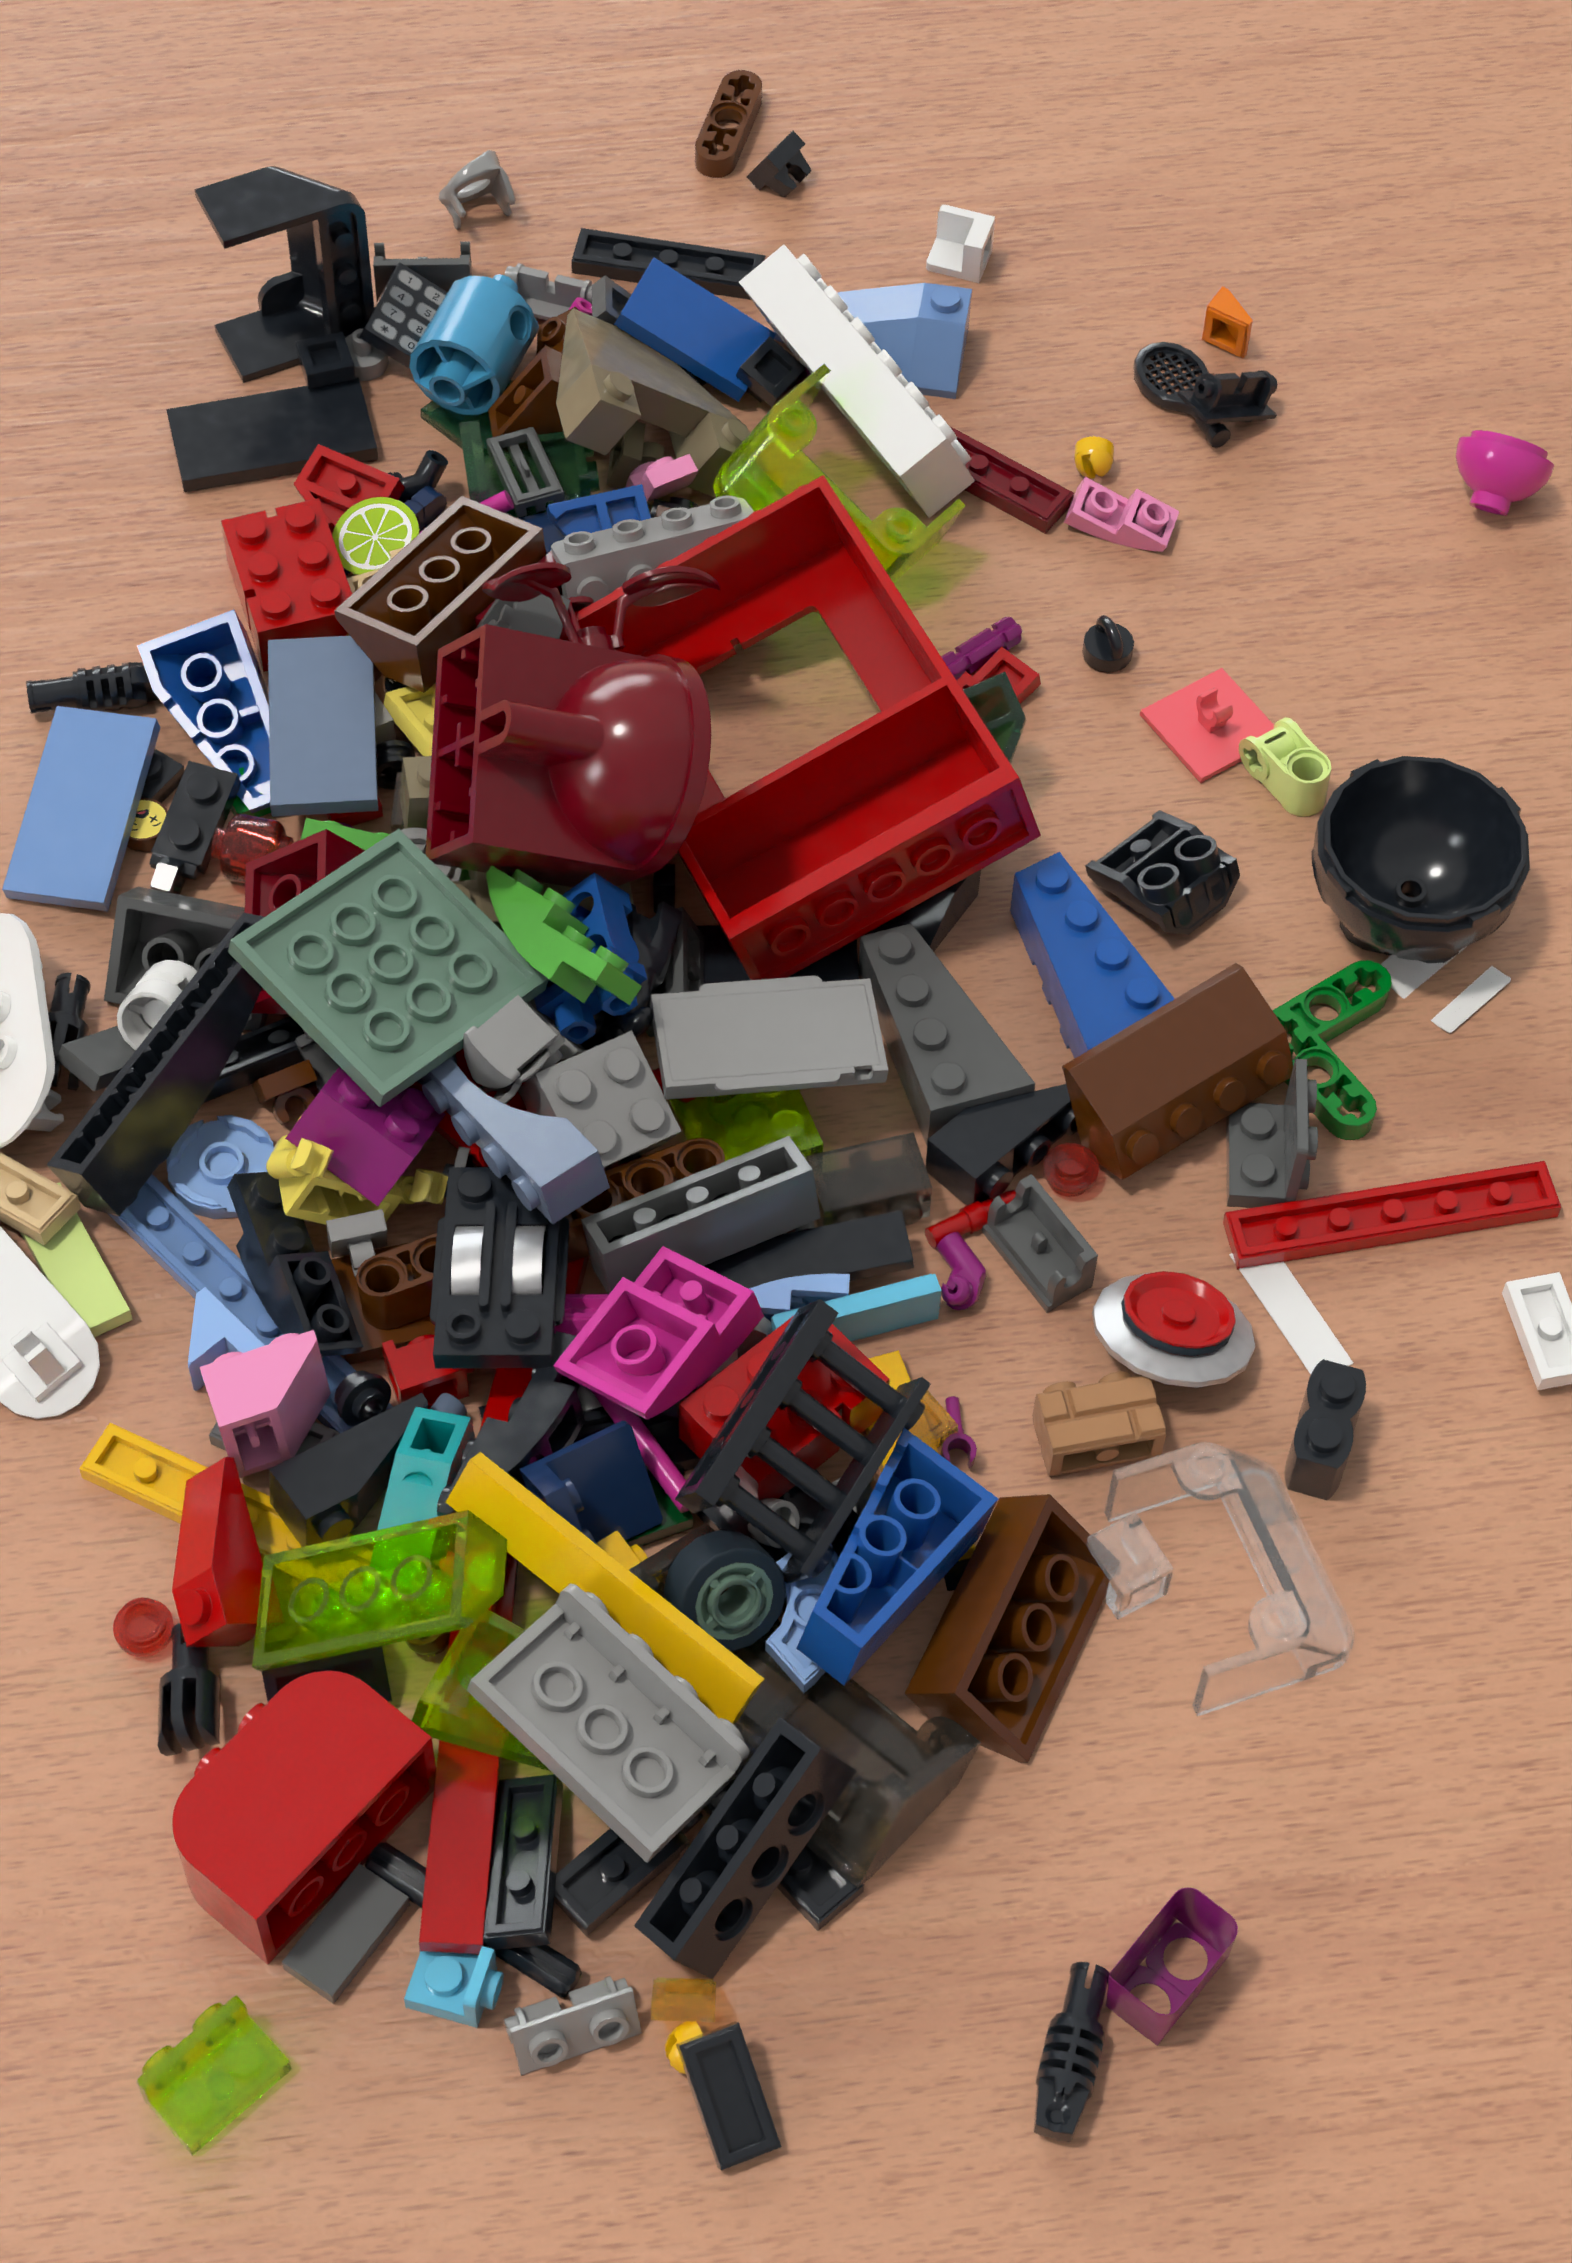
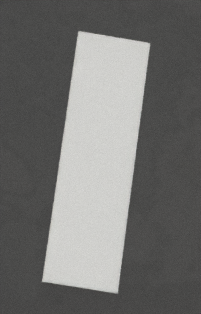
M1232 1253L1229 1254V1256L1232 1258V1260H1233L1234 1263H1235L1233 1254H1232ZM1284 1261L1239 1268L1310 1374L1323 1359L1347 1366L1353 1364L1347 1352Z

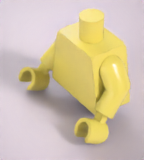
M288 1135L282 1136L277 1141L266 1163L268 1174L273 1178L279 1179L285 1215L326 1225L328 1220L383 1209L386 1222L399 1204H413L426 1201L441 1205L448 1182V1176L443 1173L427 1169H416L414 1177L401 1176L380 1205L377 1206L327 1170L334 1150L316 1142L301 1138L297 1148L285 1139Z

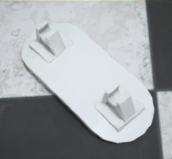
M0 913V1149L13 1142L25 1129L51 1132L64 1121L63 1114L50 1112L51 1109L61 1102V1095L50 1089L55 1073V1058L40 951L36 938L27 923L14 914Z
M0 1226V1403L17 1415L34 1419L60 1416L80 1405L93 1389L100 1369L99 1346L86 1322Z

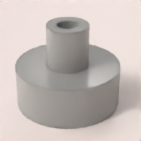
M358 329L345 338L354 363L355 376L359 377L360 381L373 380L380 377L386 371L388 355L359 338L363 329Z

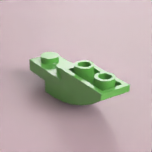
M494 866L490 867L486 873V879L495 914L510 942L533 968L582 1003L586 1002L596 985L628 1005L631 1004L642 986L624 974L629 965L625 960L600 945L595 954L591 952L596 943L584 936L589 927L571 915L576 907L575 904L549 887L543 896L540 895L544 886L519 869H516L513 875L509 876Z

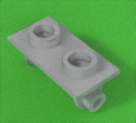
M518 263L516 267L507 266L504 275L511 278L517 284L518 293L531 307L536 318L548 320L551 317H556L568 311L577 297L583 298L592 304L593 283L591 280L583 281L557 275L555 282L549 281V272L525 267L521 263Z
M608 1976L602 1981L568 1992L572 2007L561 2010L557 1997L524 2008H515V2015L504 2019V2024L509 2040L514 2045L521 2075L556 2065L561 2061L642 2034L631 1986L628 1987L625 1978L613 1981L612 1977Z

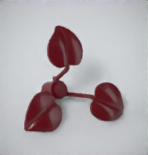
M555 562L526 565L514 569L499 578L482 583L484 593L502 601L524 602L543 594L552 600L569 641L615 651L625 648L622 635L626 610L630 605L658 606L689 596L703 589L714 588L720 590L719 583L714 577L691 567L667 566L641 573L622 584L625 594L618 598L613 634L608 635L603 626L580 628L575 612L594 603L592 598L586 596L567 598L571 600L567 611L562 597L556 588L569 582L572 578L570 568L566 565Z

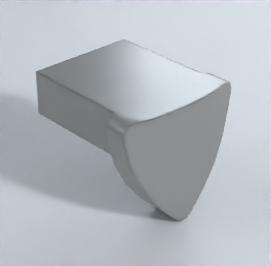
M517 995L479 1028L472 1026L464 1033V1056L473 1080L480 1085L491 1088H503L512 1084L520 1077V1071L553 1044L557 1034Z

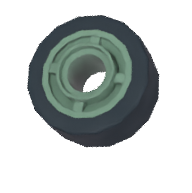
M717 1530L697 1537L679 1552L668 1569L664 1595L665 1600L729 1651L734 1652L753 1645L770 1631L782 1612L786 1588L783 1572L774 1559L756 1540L739 1531Z

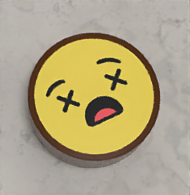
M140 798L127 844L128 848L142 852L153 849L168 812L162 803L154 799Z

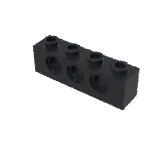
M779 1717L637 1920L634 1927L673 1960L713 1979L857 1770L818 1740Z

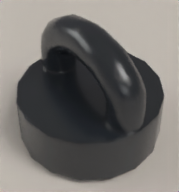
M1102 615L1098 617L1096 625L1090 627L1085 633L1082 649L1084 660L1090 667L1098 671H1119L1131 662L1134 647L1133 636L1127 628L1114 623L1110 617Z

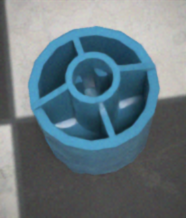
M498 274L493 276V278L468 276L455 280L411 353L409 368L414 381L428 398L442 408L464 415H479L488 412V409L505 391L538 333L539 324L534 317L531 307L518 293V286L511 278Z

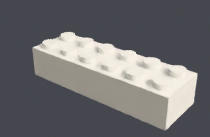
M782 245L741 279L739 283L776 334L800 363L809 370L819 386L928 518H930L975 481L965 466L971 460V457L958 442L957 436L939 414L936 416L919 389L912 381L909 383L901 374V369L885 349L881 350L874 342V337L858 317L854 318L847 310L848 306L831 285L827 286L821 279V274L808 257L802 254L796 259L789 249Z

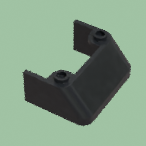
M277 166L265 167L195 189V196L224 249L287 230L291 272L275 276L262 286L258 294L259 311L215 325V332L243 383L300 365L295 341L343 331L346 338L353 334L354 331L364 328L374 309L366 216L353 193Z

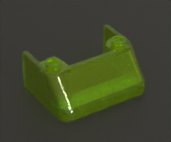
M823 364L775 404L723 463L714 479V493L716 497L735 496L744 498L755 512L792 493L798 487L806 485L824 475L893 583H895L942 540L966 505L960 499H957L927 527L912 512L896 507L883 511L872 521L802 451L810 444L817 431V422L809 407L831 372Z

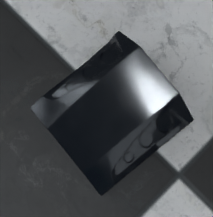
M1158 810L1152 815L1153 819L1099 860L1090 861L1085 865L1088 877L1099 887L1112 892L1132 909L1158 923L1162 931L1189 935L1227 905L1240 877L1237 859L1217 847L1214 838L1204 835L1195 825Z

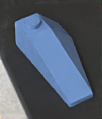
M917 283L837 292L848 306L847 310L854 318L858 317L874 337V342L881 350L885 349L909 383L912 381L923 395L956 399L969 330L972 289L931 283ZM776 334L774 339L784 343L781 340V338Z

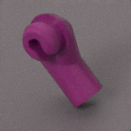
M954 1232L945 1236L936 1248L952 1269L947 1283H942L941 1296L950 1308L965 1310L976 1304L979 1300L987 1274L985 1267L959 1232Z

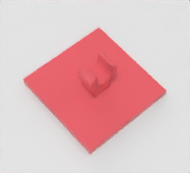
M1223 668L1140 710V716L1200 783L1242 762L1239 754V743L1241 740L1249 736L1257 738L1274 729V724Z

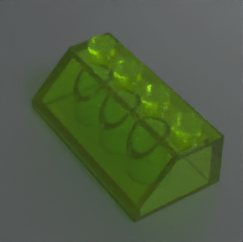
M465 1510L265 1555L263 1559L252 1667L257 1671H264L467 1628L504 1594L507 1539L471 1511Z

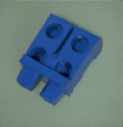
M596 873L591 874L564 893L562 896L576 905L571 915L589 927L584 936L596 943L591 952L595 954L600 945L629 963L624 974L638 984L647 980L644 966L638 963L639 950L630 934L626 915L633 911L629 894ZM592 896L594 901L592 911H588L579 905L583 899ZM548 980L546 990L534 998L537 1010L555 1020L560 1034L576 1044H581L595 1035L596 1024L593 1016L601 1010L612 1016L626 1014L638 1005L636 996L631 1004L628 1005L596 985L586 1002L582 1003L551 980Z

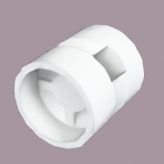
M164 960L155 963L120 1004L117 1013L118 1029L123 1039L134 1050H137L197 973V970L192 966L176 960Z

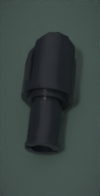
M62 973L55 980V991L51 1009L48 1013L55 1058V1073L51 1084L54 1087L58 1085L62 1064L57 1061L61 1045L89 1036L91 1033L89 1026L82 1020L91 984L87 978L79 974L76 976L72 993H69L72 973ZM70 1072L67 1089L76 1091L79 1088L80 1079Z
M180 1623L172 1627L171 1630L172 1669L161 1677L159 1683L158 1748L160 1754L166 1756L181 1753L182 1747L187 1751L203 1748L206 1743L210 1746L220 1744V1680L216 1674L208 1670L209 1647H187Z

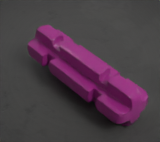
M1004 617L991 625L992 631L990 628L984 629L955 647L957 653L949 651L941 657L955 679L958 680L964 672L971 674L982 667L1001 647L1009 650L1019 644L1022 640L1021 634L1023 632L1021 626L1012 617Z

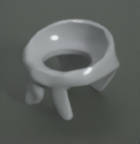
M487 150L460 169L439 193V200L445 205L452 216L456 230L461 228L460 217L463 218L466 215L461 203L491 193L503 213L509 217L512 213L510 205L515 204L516 201L509 177L500 166L496 152L492 150Z

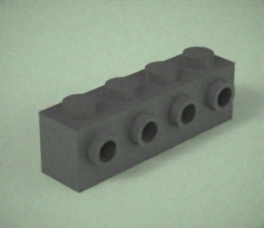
M787 1136L581 1219L592 1268L607 1293L610 1294L622 1277L635 1282L662 1246L705 1266L820 1219L821 1216L813 1169L791 1137Z

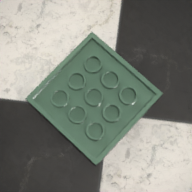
M397 829L232 938L228 953L379 1107L462 1050L464 1033L472 1026L479 1028L517 995L528 1003L546 990L549 980L518 953L508 937L400 829Z

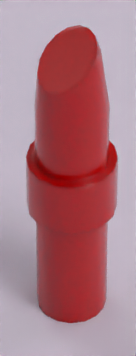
M1016 1189L999 1195L1005 1204L1014 1199ZM988 1198L982 1202L976 1201L961 1208L959 1213L925 1228V1236L932 1248H937L938 1243L951 1233L959 1232L962 1236L981 1230L987 1224L989 1207L994 1199Z

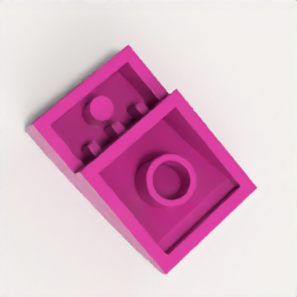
M662 1246L635 1282L624 1277L621 1278L553 1366L560 1374L648 1420L685 1398L707 1380L745 1341L762 1320L764 1314L754 1291Z

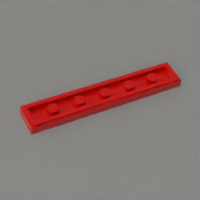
M1540 1161L1229 1211L1224 1214L1223 1225L1236 1268L1239 1269L1556 1218L1560 1213L1561 1204L1546 1162Z

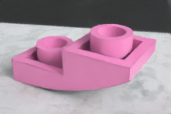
M690 454L675 460L668 456L638 466L631 472L626 487L642 484L648 503L688 487L695 479L698 469Z
M1085 477L1077 487L1064 523L1112 543L1142 550L1163 552L1168 545L1179 511L1137 488L1130 498L1127 499Z

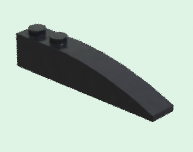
M243 913L48 1162L47 1166L71 1192L78 1195L79 1201L84 1207L120 1217L123 1211L136 1200L139 1190L156 1168L169 1157L172 1147L185 1132L214 1087L243 1033L262 989V986L228 953L230 940L263 919V916Z

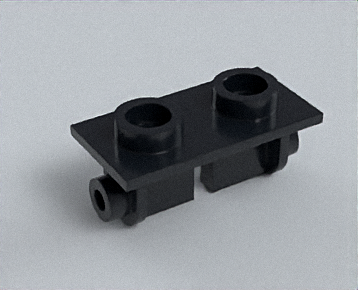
M1266 370L1242 372L1240 377L1236 373H1207L1196 381L1194 390L1179 391L1178 396L1192 409L1193 416L1199 421L1210 425L1221 422H1252L1253 420L1275 419L1277 416L1267 405L1271 395L1277 389V380Z

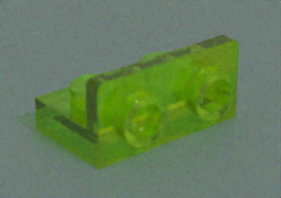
M237 1995L224 2005L216 2003L207 2008L192 2026L193 2032L174 2048L168 2045L154 2053L143 2066V2074L137 2079V2084L145 2103L192 2156L292 2070L289 2059L251 2019L246 2004Z

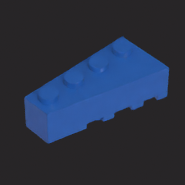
M1060 852L1015 873L1010 912L1031 963L1036 965L1043 982L1042 990L1049 1005L1052 1004L1060 1023V1033L1066 1048L1071 1049L1074 1059L1175 999Z
M903 1428L810 1615L796 1649L841 1684L845 1685L980 1538L998 1498L907 1429Z

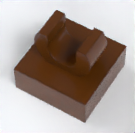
M308 1059L260 1078L252 1083V1087L259 1104L275 1098L272 1107L273 1115L282 1125L290 1121L285 1109V1103L288 1098L296 1097L300 1099L304 1104L305 1110L312 1103L315 1096L304 1086L316 1081L317 1077Z

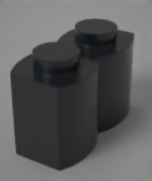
M1323 1359L1312 1371L1285 1465V1483L1288 1490L1329 1500L1338 1489L1352 1448L1353 1432L1365 1398L1366 1379L1363 1370Z

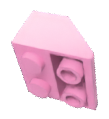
M314 1330L302 1334H284L275 1338L269 1345L244 1353L229 1352L216 1358L213 1363L199 1367L228 1457H234L239 1478L272 1468L294 1457L331 1394Z

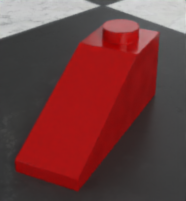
M224 1457L186 1481L172 1593L187 1647L241 1646L279 1624L234 1457Z

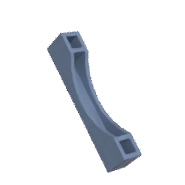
M456 1054L418 1080L422 1085V1091L435 1111L438 1114L446 1111L451 1116L452 1124L461 1139L468 1146L476 1143L481 1148L483 1158L491 1171L498 1178L507 1175L512 1181V1187L522 1204L530 1211L537 1207L552 1224L610 1188L599 1151L567 1118L543 1116L519 1110L488 1096L467 1079L457 1065Z

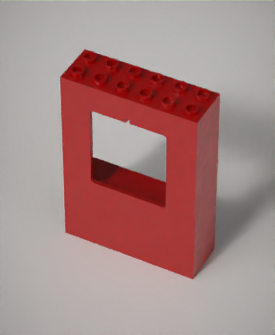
M824 475L806 485L798 487L792 493L761 510L753 512L747 518L716 535L708 537L702 543L671 560L663 562L657 567L684 566L701 570L718 581L720 590L707 588L658 606L630 605L627 608L622 635L625 648L616 651L644 657L661 654L684 659L696 669L699 675L736 655L735 645L740 643L743 650L807 614L817 612L880 710L876 715L727 798L724 797L708 769L706 785L696 818L677 853L750 980L787 978L1041 836L1016 771ZM622 586L584 609L575 612L581 629L591 626H603L606 629V634H613L617 601L621 595L625 594ZM563 627L559 639L569 641Z

